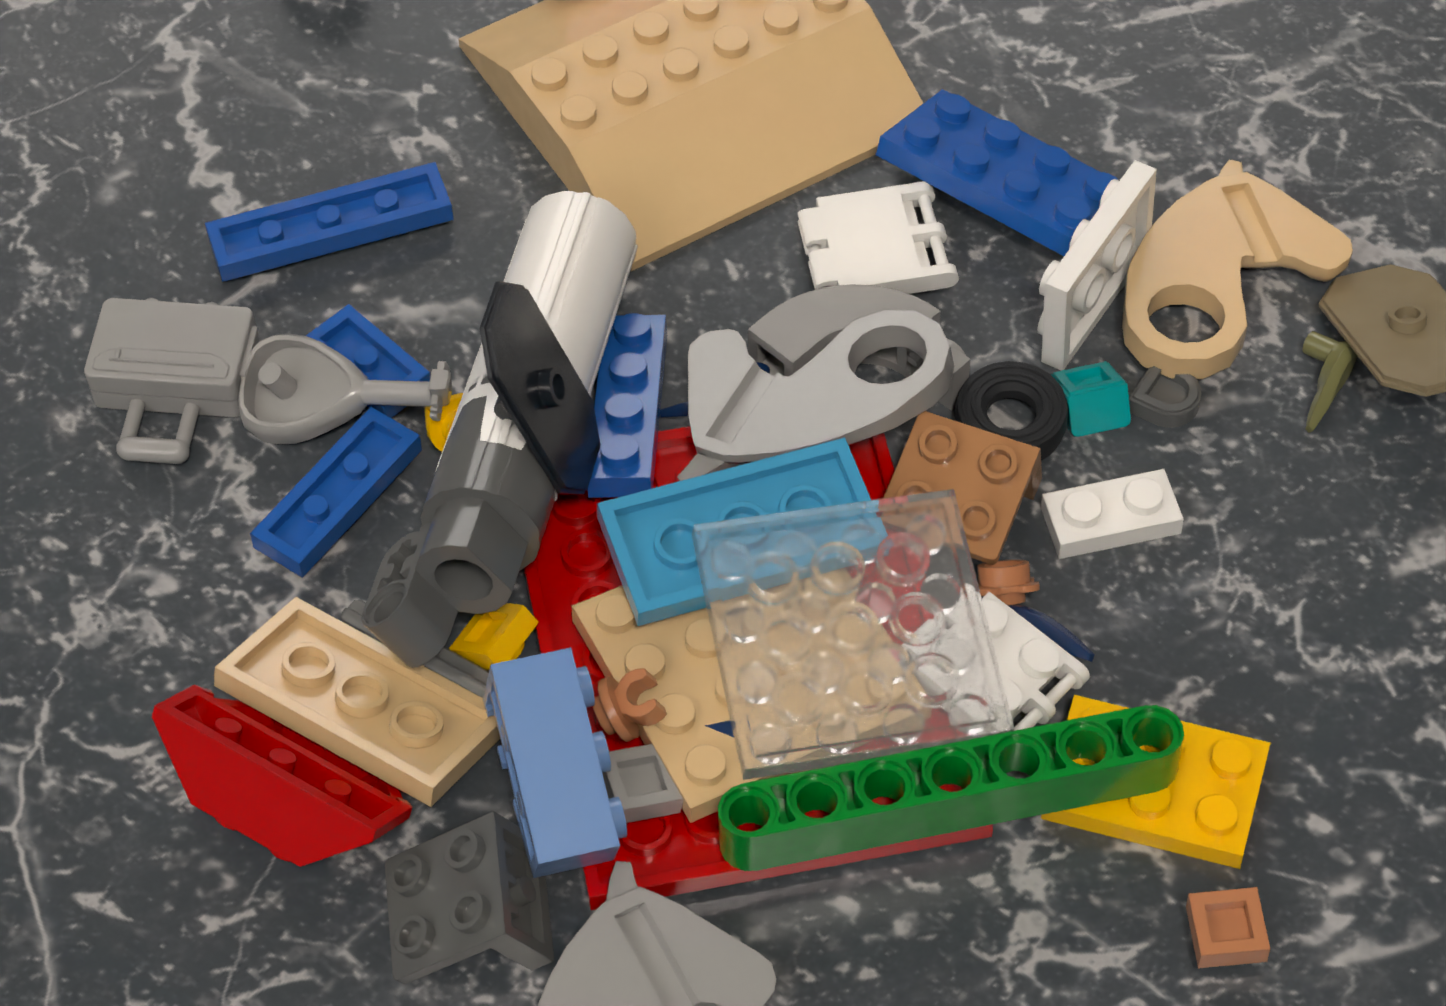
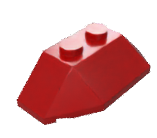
M194 684L154 705L152 719L190 803L214 817L223 827L236 830L268 848L275 857L281 860L292 862L302 867L369 844L410 818L413 807L407 800L402 798L399 789L242 701L214 698V693L211 690Z

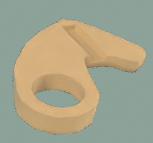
M1229 159L1219 176L1204 182L1178 199L1156 220L1145 234L1127 270L1122 322L1125 346L1143 367L1149 369L1155 366L1162 369V375L1171 379H1175V374H1191L1196 379H1204L1229 368L1244 345L1247 330L1240 268L1284 267L1295 269L1311 279L1323 282L1331 281L1348 267L1353 252L1351 239L1282 190L1248 172H1243L1242 162ZM1185 304L1200 308L1211 315L1219 325L1220 330L1213 337L1201 342L1184 343L1169 339L1158 332L1150 322L1149 317L1156 310L1163 307Z

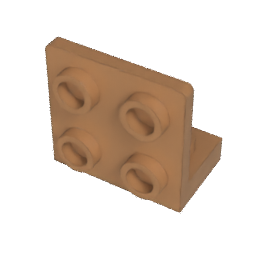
M927 411L922 412L916 418L877 513L883 529L988 564H996L1023 497L1034 500L1042 480L1041 449Z

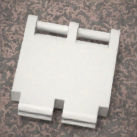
M923 181L817 197L816 207L799 211L797 213L799 218L797 222L805 253L809 257L808 265L814 289L856 284L886 287L912 294L954 286L959 281L956 266L948 263L943 246L947 239L944 225L936 221L931 204L935 199L933 186ZM914 207H920L925 224L918 223ZM930 247L932 248L936 265L930 266V262L926 251V248Z
M964 587L935 614L936 618L932 622L927 621L900 648L901 652L899 653L928 700L976 738L1010 732L1006 726L1021 711L1026 716L1011 731L1031 728L1037 723L1046 724L1056 714L1055 704L1071 688L1080 689L1090 678L1088 669L1080 661L991 592H988L981 599L974 592ZM1055 676L1060 679L1046 695L1040 692Z

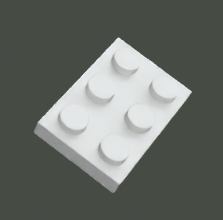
M1134 160L1120 181L1117 179L1111 180L1104 190L1096 214L1090 221L1084 219L1077 226L1070 242L1069 251L1060 262L1052 261L1045 270L1039 286V293L1044 296V311L1037 328L1038 334L1042 335L1041 362L1061 371L1064 370L1124 287L1131 260L1145 234L1152 227L1157 169Z

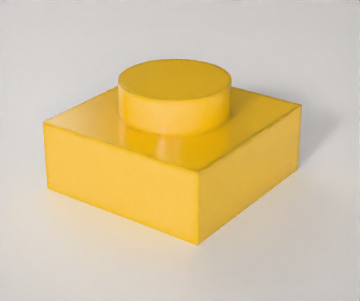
M506 603L496 611L475 614L449 649L489 670L491 664L517 659L524 649V641L539 622L524 605Z

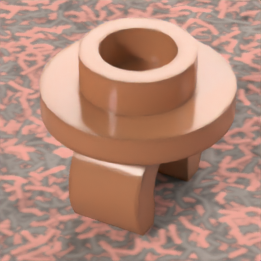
M645 668L634 669L628 672L619 683L612 676L605 677L598 682L599 696L595 697V705L593 706L596 717L608 735L617 732L625 742L638 738L639 727L637 724L651 726L664 719L667 715L665 707L655 698L637 705L638 697L642 692L658 685L656 678Z

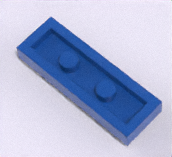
M370 407L250 533L253 548L303 578L422 451L420 435L375 408Z

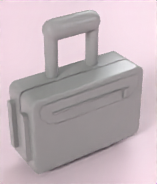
M109 298L104 301L85 364L84 374L94 404L97 407L128 410L120 440L116 444V452L122 459L127 461L181 464L189 457V448L198 415L240 416L237 399L241 377H246L247 367L245 363L250 352L260 342L258 327L255 324L251 309L248 307L218 305L215 302L195 304L158 301L155 298H148L146 300ZM143 412L182 414L176 439L137 437Z

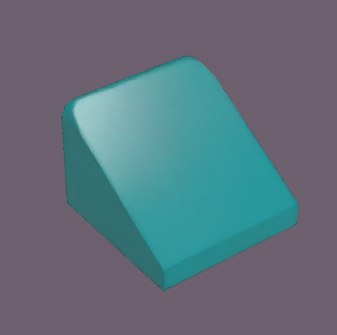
M1109 362L1094 363L1051 374L1064 391L1068 405L1067 427L1073 436H1085L1126 427L1130 424L1128 384Z

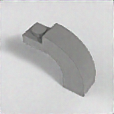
M850 284L819 288L785 301L748 329L749 355L756 362L769 366L771 375L775 376L779 372L783 376H790L813 359L846 326L857 318L883 309L915 310L940 324L941 311L913 295L886 287ZM947 339L951 347L955 367L949 390L939 402L952 411L956 407V400L962 385L969 378L970 358L966 356L958 344ZM891 347L878 350L867 356L860 364H874L887 367L907 378L914 374L923 364L925 357L922 353L911 348Z

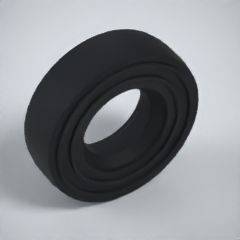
M1005 361L987 365L970 375L959 391L955 407V421L1041 449V461L1057 449L1066 432L1068 405L1064 391L1053 376L1034 365L1016 361ZM1018 399L1028 403L1033 408L1036 417L1024 429L1007 430L993 424L987 415V411L998 400Z

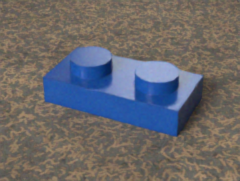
M350 304L306 335L326 344L345 356L369 380L430 382V372ZM367 405L368 408L373 407L390 418L407 407Z

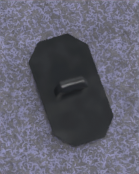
M497 281L493 287L480 325L487 377L498 395L494 406V413L502 420L510 419L514 421L558 494L582 495L588 489L601 446L593 400L529 290L525 289L524 285Z

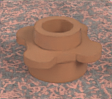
M999 560L996 564L977 565L978 581L971 583V590L975 591L977 596H985L988 592H991L1006 605L1023 603L1026 601V592L1040 590L1039 582H1034V577H1030V565L1027 560Z

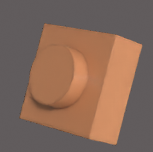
M1257 887L1188 894L1186 910L1198 968L1268 961L1270 944Z

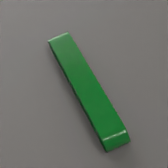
M1144 705L742 783L730 788L722 796L718 805L720 851L724 859L734 868L743 871H758L1158 792L1167 788L1177 775L1184 740L1183 724L1178 716L1167 708L1158 705ZM1140 746H1153L1161 751L1148 752L1142 750ZM1077 758H1086L1092 760L1096 764L1081 765L1075 763L1073 760ZM1020 771L1028 774L1029 777L1016 779L1008 776L1006 773ZM955 784L963 789L957 792H949L939 788V786ZM878 797H889L897 802L890 805H880L872 800ZM811 810H822L830 815L823 818H812L804 813ZM745 823H755L762 826L761 829L756 831L737 829L739 825Z

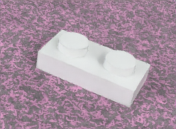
M1164 469L1042 494L1041 511L1059 559L1178 535L1182 532L1184 519Z

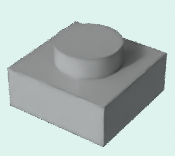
M652 744L609 751L611 771L602 774L608 798H620L626 823L681 812L683 798Z

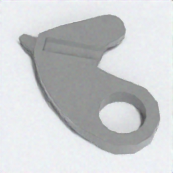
M880 310L853 320L821 352L790 376H783L779 372L773 376L760 369L756 361L749 355L746 342L738 331L731 329L715 330L700 335L690 344L688 351V416L697 454L677 478L679 481L739 466L745 462L758 461L844 437L848 445L894 429L928 410L948 392L955 367L951 347L941 325L915 310ZM891 347L911 348L922 353L925 357L923 364L914 374L898 382L888 384L869 383L855 375L857 366L867 356L881 349Z
M616 861L610 877L606 901L595 910L564 949L548 978L538 1006H766L774 994L776 976L772 963L759 952L683 905L653 891L638 887L631 862Z

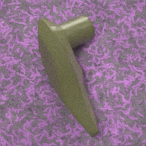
M1315 331L1310 332L1303 344V353L1324 362V365L1319 374L1317 393L1313 398L1307 417L1305 429L1308 433H1311L1328 410L1335 396L1347 381L1357 359V354L1346 341L1339 342Z

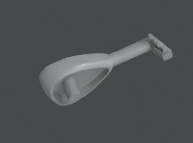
M276 334L260 340L250 352L245 363V367H247L246 377H241L237 399L239 415L248 432L266 443L296 444L315 438L346 423L360 414L367 405L431 407L430 418L433 421H440L442 407L450 403L452 379L447 362L438 361L437 369H432L430 382L369 380L352 361L320 341L303 335Z

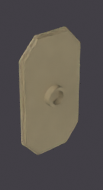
M1391 264L1336 277L1320 300L1319 308L1380 385L1424 397L1446 392V291L1436 279L1428 273Z

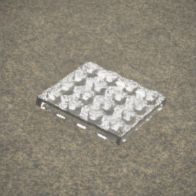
M954 489L693 525L692 540L743 780L814 770L1014 731Z

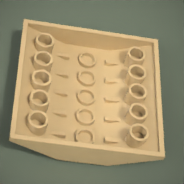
M544 0L458 39L459 47L568 190L576 193L588 192L592 196L605 199L627 216L636 231V245L638 246L630 271L640 268L876 155L880 136L923 104L872 8L865 0Z

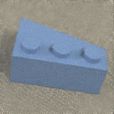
M571 648L491 664L483 702L487 716L495 715L502 743V745L497 746L502 769L508 768L515 797L513 799V808L533 878L614 860L620 847L619 839L627 837V824L620 798H608L602 773L611 771V761L604 733L602 731L592 733L586 708L595 705V698L588 668L586 666L576 668Z

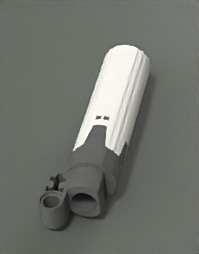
M562 191L546 195L531 206L503 282L524 285L525 289L529 290L590 395L637 252L636 231L627 216L609 201L592 196L588 192ZM482 342L420 517L421 528L419 532H412L400 538L385 554L362 614L361 620L363 625L405 665L411 668L426 664L441 651L450 636L458 611L475 614L496 611L508 602L519 570L533 562L538 554L554 501L558 497V493L514 421L510 419L502 420L494 413V406L498 395L487 377Z

